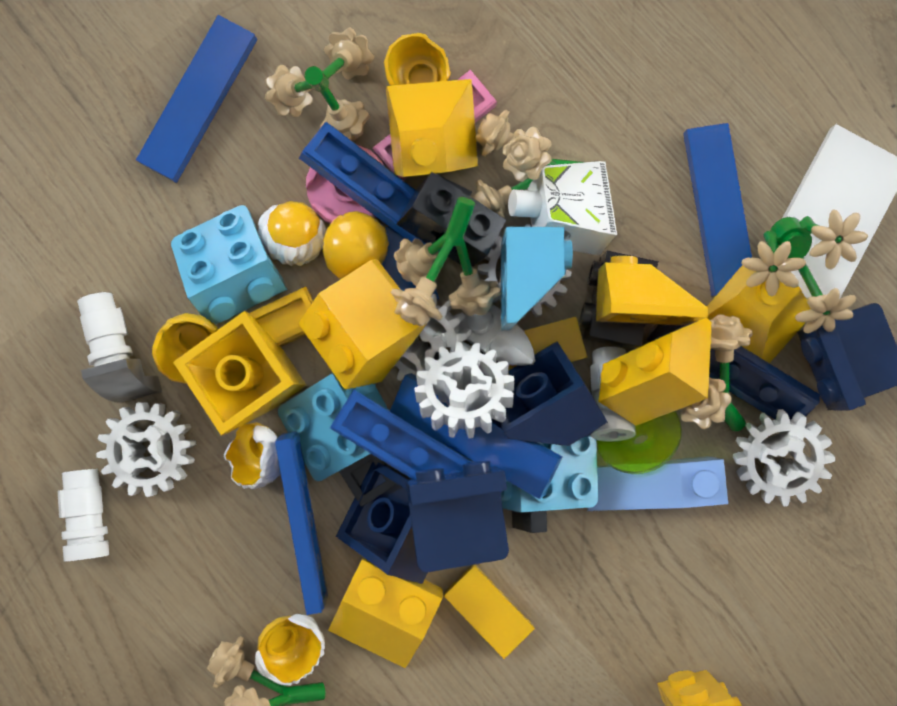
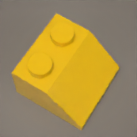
M378 259L370 260L321 291L298 323L345 390L382 382L427 325V323L421 327L413 325L402 319L400 314H395L394 311L398 302L391 295L392 289L400 288Z
M707 318L699 320L604 363L601 372L598 402L637 426L708 399L712 322Z
M363 557L328 631L406 668L423 641L443 598V588L427 580L420 584L387 575Z

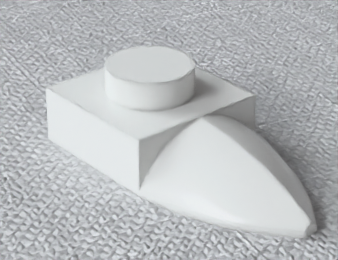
M495 305L490 307L485 315L474 314L469 316L465 314V317L459 323L460 328L471 329L472 333L466 339L472 345L475 342L480 343V350L485 354L492 349L496 351V361H507L509 365L519 366L534 364V350L527 335L517 324L511 330H501V309Z

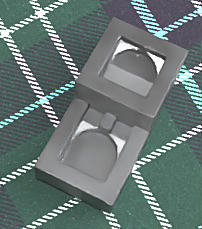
M122 359L81 370L82 378L88 386L101 397L112 402L121 403L162 392L158 376H145L140 359Z

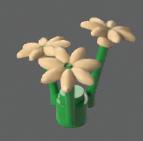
M833 209L829 213V227L816 224L809 216L804 217L801 221L795 217H785L778 220L770 231H766L763 234L767 244L761 241L757 245L760 259L745 258L741 262L745 268L756 271L747 279L746 285L748 287H755L765 282L767 293L772 297L778 291L779 281L792 288L799 286L798 279L791 273V271L798 270L812 297L807 299L811 309L798 313L795 319L799 322H807L804 326L805 333L814 332L821 326L827 332H832L835 329V319L844 321L854 316L853 312L847 308L855 303L856 296L849 295L840 298L838 288H834L827 295H823L806 264V260H804V256L808 252L812 257L826 254L825 266L830 270L835 268L840 256L850 262H855L857 255L851 244L861 243L868 238L865 232L854 231L859 224L860 214L852 213L843 221L840 213ZM812 233L822 241L810 250L812 245V236L810 234Z

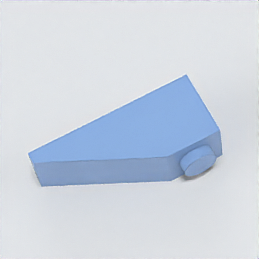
M705 456L597 466L598 502L594 507L587 508V511L671 509L728 504L724 459Z

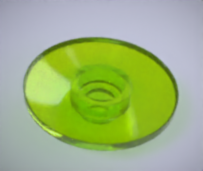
M676 411L635 426V436L627 440H596L597 450L610 467L620 472L643 474L654 471L666 464L676 453L680 445L682 426ZM642 435L648 437L644 442L634 444L637 437Z

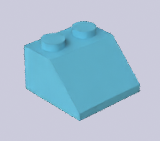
M506 227L501 241V330H511L566 274V269H571L573 246L571 240H564V227Z

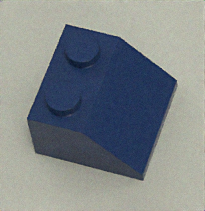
M558 341L535 354L533 365H517L508 371V375L514 376L512 408H505L506 420L503 423L500 422L508 439L569 446L581 438L591 435L596 429L608 423Z
M372 462L360 486L363 494L359 502L354 498L336 537L387 575L423 584L428 572L421 571L417 565L405 480H411L412 478L388 465L385 466L379 462L375 465ZM382 475L397 483L364 506H360L359 503L363 495L385 482Z

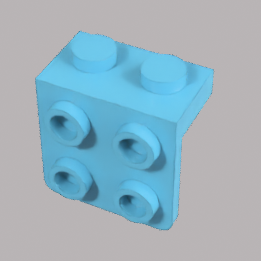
M244 205L225 211L211 220L186 230L171 241V247L187 298L202 316L215 325L287 290L282 276L265 251L251 213Z
M334 373L278 408V415L287 432L297 431L299 433L304 463L314 480L322 481L371 454L330 429V426L353 389L390 411L377 390L376 384L345 390Z
M589 435L569 446L539 443L563 456L545 495L541 499L534 497L506 481L507 490L501 493L503 509L516 512L594 507L598 502L596 439Z

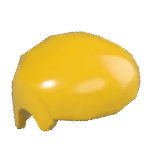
M423 33L407 34L399 37L389 46L384 60L385 75L389 86L449 81L451 76L448 57H446L444 49Z
M359 211L346 212L344 215H339L327 228L323 239V254L327 268L339 279H342L370 260L378 259L382 265L387 256L389 245L386 228L374 216Z
M183 313L168 319L158 331L152 346V356L158 371L173 382L187 384L173 362L216 332L218 327L204 316Z

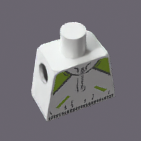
M605 162L548 165L542 168L539 178L531 182L528 190L513 189L510 193L508 201L510 216L531 217L532 227H564V240L572 241L573 251L600 255L617 235Z

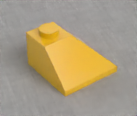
M472 79L386 86L395 175L407 177L427 175L431 172L435 174L478 166Z
M613 256L610 263L605 262L598 269L596 321L687 325L708 318L707 306L654 266L638 264L637 257Z
M742 265L707 305V319L712 320L717 315L739 318L743 328L752 330L750 344L742 347L770 363L806 323L797 321L795 316L811 308L799 286L792 288L779 281L778 291L772 297L767 293L765 282L755 287H748L746 285L747 279L756 271L749 270Z
M247 311L239 314L173 362L220 435H225L273 410L307 386L284 350Z

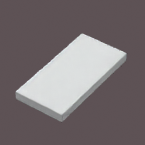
M837 124L829 129L782 218L795 217L801 221L804 217L809 216L816 224L829 227V213L833 209L840 213L843 221L852 213L860 214L859 224L854 231L865 232L868 238L861 243L851 244L857 255L855 262H850L840 256L835 268L830 270L825 266L826 254L812 257L808 252L804 256V260H806V264L823 295H827L832 289L838 288L841 298L897 192V156ZM812 233L810 234L812 236L810 250L822 241ZM791 271L798 279L799 287L806 300L812 297L799 271Z

